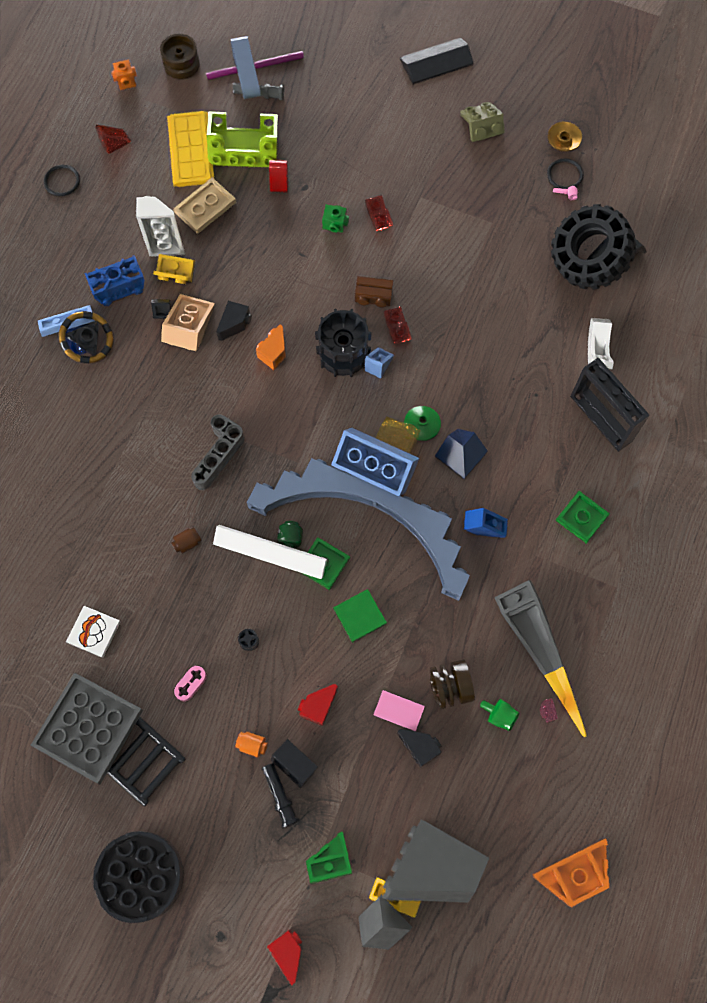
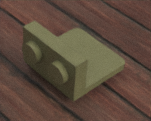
M484 102L477 107H466L465 110L460 111L461 116L469 123L470 139L472 142L505 133L503 113L490 102Z

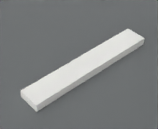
M222 525L216 527L214 545L322 579L327 563L325 558Z

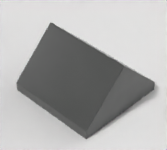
M382 894L358 917L362 947L389 950L413 928L387 900L382 898Z

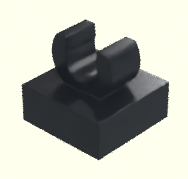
M152 299L153 319H166L171 310L170 299Z

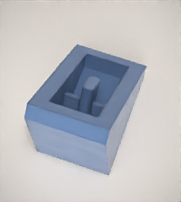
M379 347L376 348L365 358V371L382 378L394 355Z

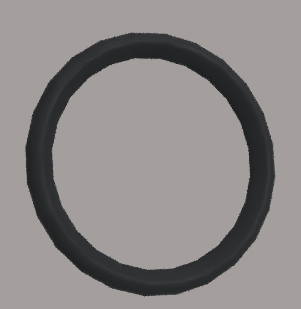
M563 158L551 163L547 171V176L550 183L553 186L560 189H568L569 187H571L558 185L554 182V180L551 177V170L553 166L560 162H569L578 168L580 172V178L578 182L572 186L577 187L580 185V183L583 180L584 174L581 166L577 162L571 159Z
M69 165L54 166L44 176L45 189L55 196H66L73 193L80 183L79 173ZM59 168L70 169L76 175L74 187L63 193L54 192L47 184L49 175Z

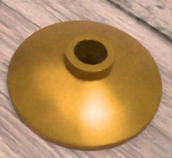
M558 122L549 129L548 141L552 147L559 151H572L580 145L582 133L573 123Z

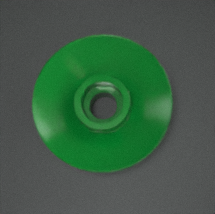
M418 406L412 408L406 414L404 428L411 438L418 441H428L439 433L441 419L434 409L427 406ZM420 419H425L426 422L421 423Z

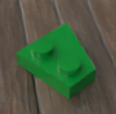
M339 832L332 841L325 844L318 853L312 855L306 861L310 884L352 874L343 832Z

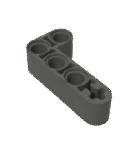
M217 414L211 419L213 432L219 439L191 475L195 487L199 490H206L210 487L244 442L242 428L221 414ZM220 423L224 424L221 428L216 427ZM234 433L239 434V436L236 438L231 437V435ZM228 448L226 452H220V449ZM211 462L217 463L214 467H209L208 465Z

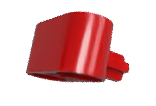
M269 160L270 192H288L287 160Z

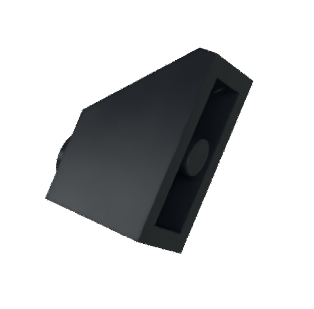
M232 301L227 302L216 331L218 340L223 341L245 330L246 325L250 324L252 319L249 306Z
M405 729L397 731V735L420 768L441 754L440 748L442 746L436 737L432 738L430 734Z

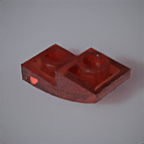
M382 195L365 200L368 213L376 231L393 226L389 210L386 209Z
M397 307L384 311V318L393 343L397 344L412 340L402 308Z

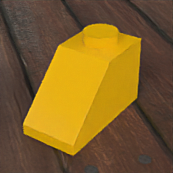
M376 878L369 897L370 899L375 901L381 894L384 895L386 889L382 887L385 880ZM387 900L397 911L414 918L421 902Z

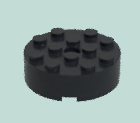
M143 831L129 832L111 841L98 857L93 873V887L100 902L99 904L110 916L126 923H141L153 920L164 914L177 900L184 880L183 863L176 848L164 837ZM137 870H140L143 874V880L140 883H136L134 880V874Z

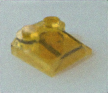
M386 416L375 438L411 454L421 430L412 424H405Z

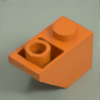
M281 324L277 328H273L269 332L268 337L264 341L259 342L256 347L257 358L273 370L286 358L284 332Z

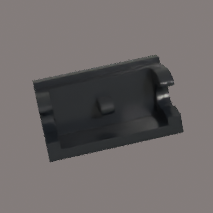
M288 739L271 757V761L300 788L318 768Z

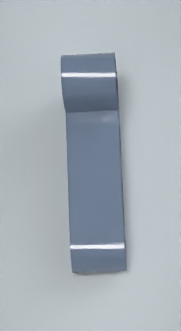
M248 37L231 39L234 63L237 67L243 98L248 99L261 96Z

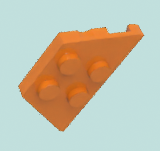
M602 839L532 875L569 907H573L609 888L607 840Z

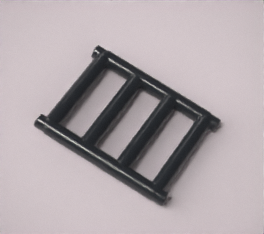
M139 717L136 725L143 731L110 767L107 774L145 807L149 802L148 798L173 769L179 763L182 764L186 758ZM150 736L157 743V746L128 779L124 778L118 771ZM165 750L173 758L141 793L133 784L160 753Z

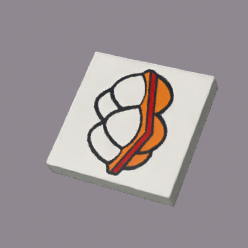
M84 606L66 642L103 658L121 622Z

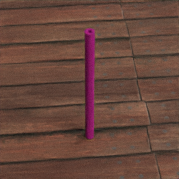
M303 51L254 62L255 69L304 58ZM235 66L208 72L206 75L207 79L210 80L238 72Z

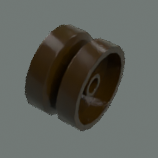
M178 33L172 34L162 41L160 53L166 73L175 79L192 77L200 66L197 46L193 38L186 34Z

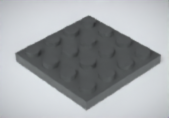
M74 673L31 746L95 783L101 784L142 714L143 709Z

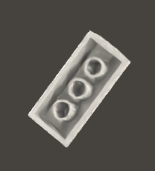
M137 197L136 217L149 256H159V254L185 255L174 212L156 197Z

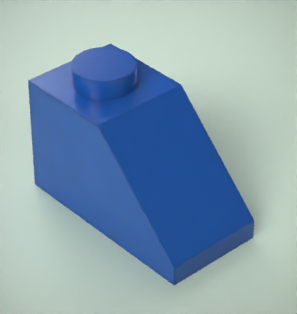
M485 508L465 511L464 530L475 535L505 538L507 535L508 519Z

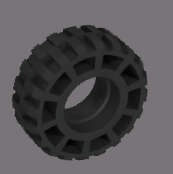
M593 204L591 207L586 205L578 211L574 210L570 213V216L565 217L561 221L560 227H557L554 232L555 238L551 242L553 247L551 256L554 259V265L562 276L574 286L578 285L582 289L591 287L592 290L599 289V286L603 285L607 287L611 285L612 281H618L622 277L623 272L629 270V263L635 258L633 252L636 250L635 234L623 214L618 210L614 211L611 206L605 205L602 207L601 204ZM593 235H606L609 237L606 250L597 258L583 260L578 257L580 246L587 238Z

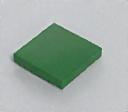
M578 491L555 521L587 544L610 513Z
M317 537L307 553L327 559L324 576L322 579L307 574L304 575L330 590L350 560V556Z
M368 589L333 607L352 643L387 624Z

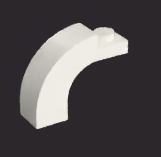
M591 318L588 337V364L599 357L608 369H613L614 362L609 352L612 323L609 319Z

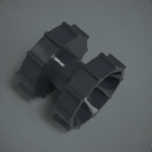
M336 308L334 312L326 317H321L318 331H315V339L319 342V346H316V354L320 357L321 368H325L333 373L334 377L337 375H350V377H353L354 373L362 368L365 369V358L371 353V347L368 346V341L371 340V332L368 331L366 317L362 318L359 314L353 312V309L349 311L337 310ZM341 342H346L347 344H346V345H341V344H339V343H341Z

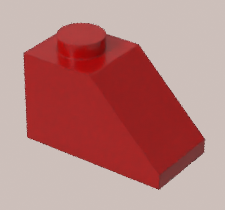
M330 685L307 695L306 700L302 699L298 707L300 717L323 726L337 693L338 685Z
M289 929L269 944L267 948L292 986L297 979L302 940L296 931L292 933Z

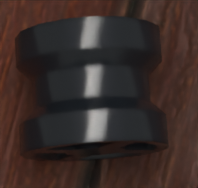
M244 629L239 633L238 642L243 650L253 651L259 645V638L254 630Z

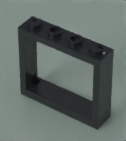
M599 357L583 368L570 396L618 452L633 442L650 416ZM591 383L595 385L630 425L628 431L623 428L589 389ZM579 394V396H580L581 399L578 400V399L576 398V395Z

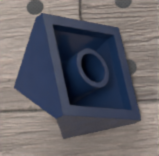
M457 429L447 436L435 457L465 479L488 451L474 432Z

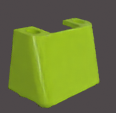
M209 112L207 126L208 161L217 166L269 167V160H277V114H260V129L227 128L226 112ZM220 117L223 122L216 124L213 122V119ZM267 119H271L274 122V124L272 126H266L264 124V121Z

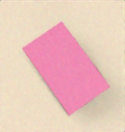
M383 690L374 716L416 732L425 706Z

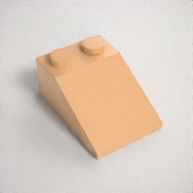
M180 294L162 324L161 342L197 351L202 342L215 303Z

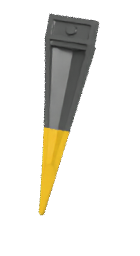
M528 580L494 597L503 617L529 652L581 734L586 737L587 734L542 601L532 581Z

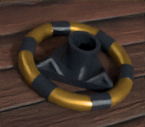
M80 311L68 316L61 324L59 342L65 354L71 359L89 364L98 362L107 356L113 345V333L108 322L103 317L93 312ZM77 319L95 320L93 323L66 333L72 322ZM98 323H100L106 334V344L100 353L96 355ZM66 338L92 356H81L74 353L70 349Z

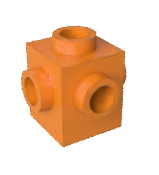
M129 60L113 63L114 71H111L114 82L118 81L120 90L136 87L134 77L137 74L135 67L130 65Z

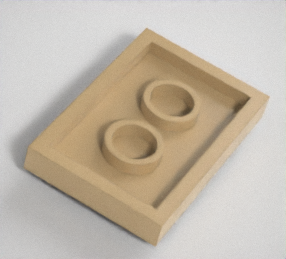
M211 178L174 208V213L198 234L236 203V198L214 178Z

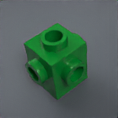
M326 204L322 218L323 229L343 233L344 227L348 226L349 223L347 208Z

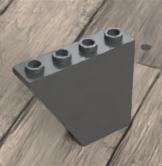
M421 819L418 826H412L408 837L411 839L409 843L405 841L400 850L403 856L401 860L396 859L391 869L394 871L392 877H387L382 887L386 889L382 898L385 900L469 902L476 892L489 857Z

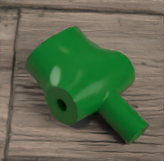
M499 699L495 706L485 700L480 704L481 708L490 712L488 722L496 727L510 731L518 719L519 712L501 699Z

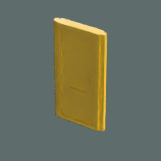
M198 111L167 116L173 186L183 187L205 184L208 180L214 178L213 164L208 161L207 154L208 112Z

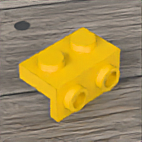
M159 254L157 269L153 274L157 275L159 280L169 281V278L176 279V283L186 284V281L192 282L195 260Z

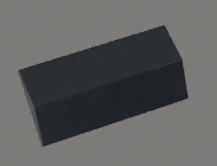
M462 38L400 57L412 85L474 64L469 46Z

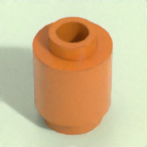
M240 732L236 741V748L240 752L259 758L261 754H265L268 743L265 742V737L250 732Z

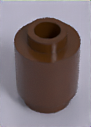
M193 527L172 537L174 541L171 544L176 552L181 551L183 554L197 546L198 542L202 540Z

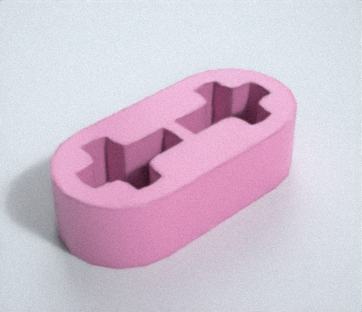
M200 666L190 668L176 685L174 693L180 701H189L203 685L207 676L204 669ZM199 671H201V679L199 680L196 678L193 681V683H191V681L194 679V676L192 674L194 672L198 673ZM188 685H190L187 689V692L189 694L187 696L182 695L180 697L181 692L179 690L181 688L185 689Z

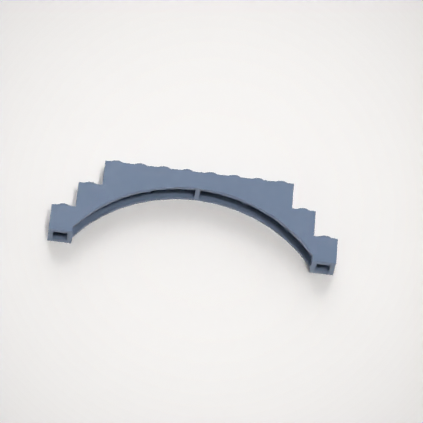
M311 458L302 478L296 472L284 470L274 490L273 487L266 483H256L247 501L249 509L265 516L268 511L281 505L303 499L322 497L358 501L392 516L413 533L428 552L443 586L441 593L458 601L460 600L470 575L464 569L452 568L461 546L451 539H444L452 520L445 512L431 510L430 506L417 504L407 496L399 497L356 476L347 474L336 467L333 468L321 459L315 460Z

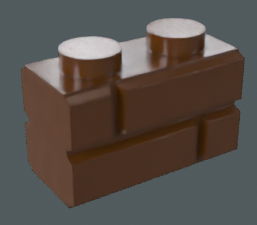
M357 276L355 302L364 306L375 304L381 308L390 306L393 280Z

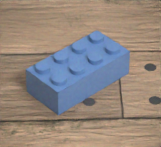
M354 428L344 430L331 465L400 497L407 491L419 458Z

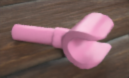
M571 186L568 189H553V192L568 194L570 200L577 199L578 192L575 186Z

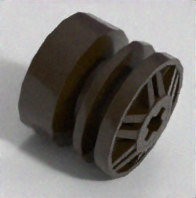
M464 659L451 662V672L449 673L444 665H440V675L435 666L430 667V685L434 699L437 701L440 709L446 708V698L449 706H454V696H457L461 704L475 701L472 679Z

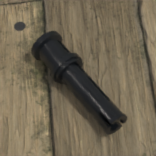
M274 763L262 767L261 769L275 800V812L279 813L282 821V829L298 823L300 820L295 816L292 808L293 803L290 799L288 800Z

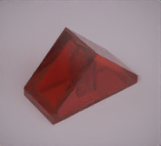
M98 124L95 126L100 143L108 154L131 142L125 131L121 128Z

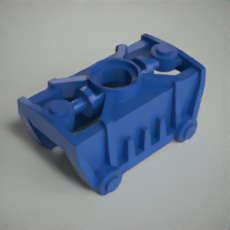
M135 255L125 260L123 258L120 262L101 269L96 268L95 271L85 273L94 298L104 306H109L112 304V301L134 293L139 295L144 289L145 280ZM130 273H140L139 275L134 277L127 276ZM105 284L103 288L96 291L93 290L98 285Z

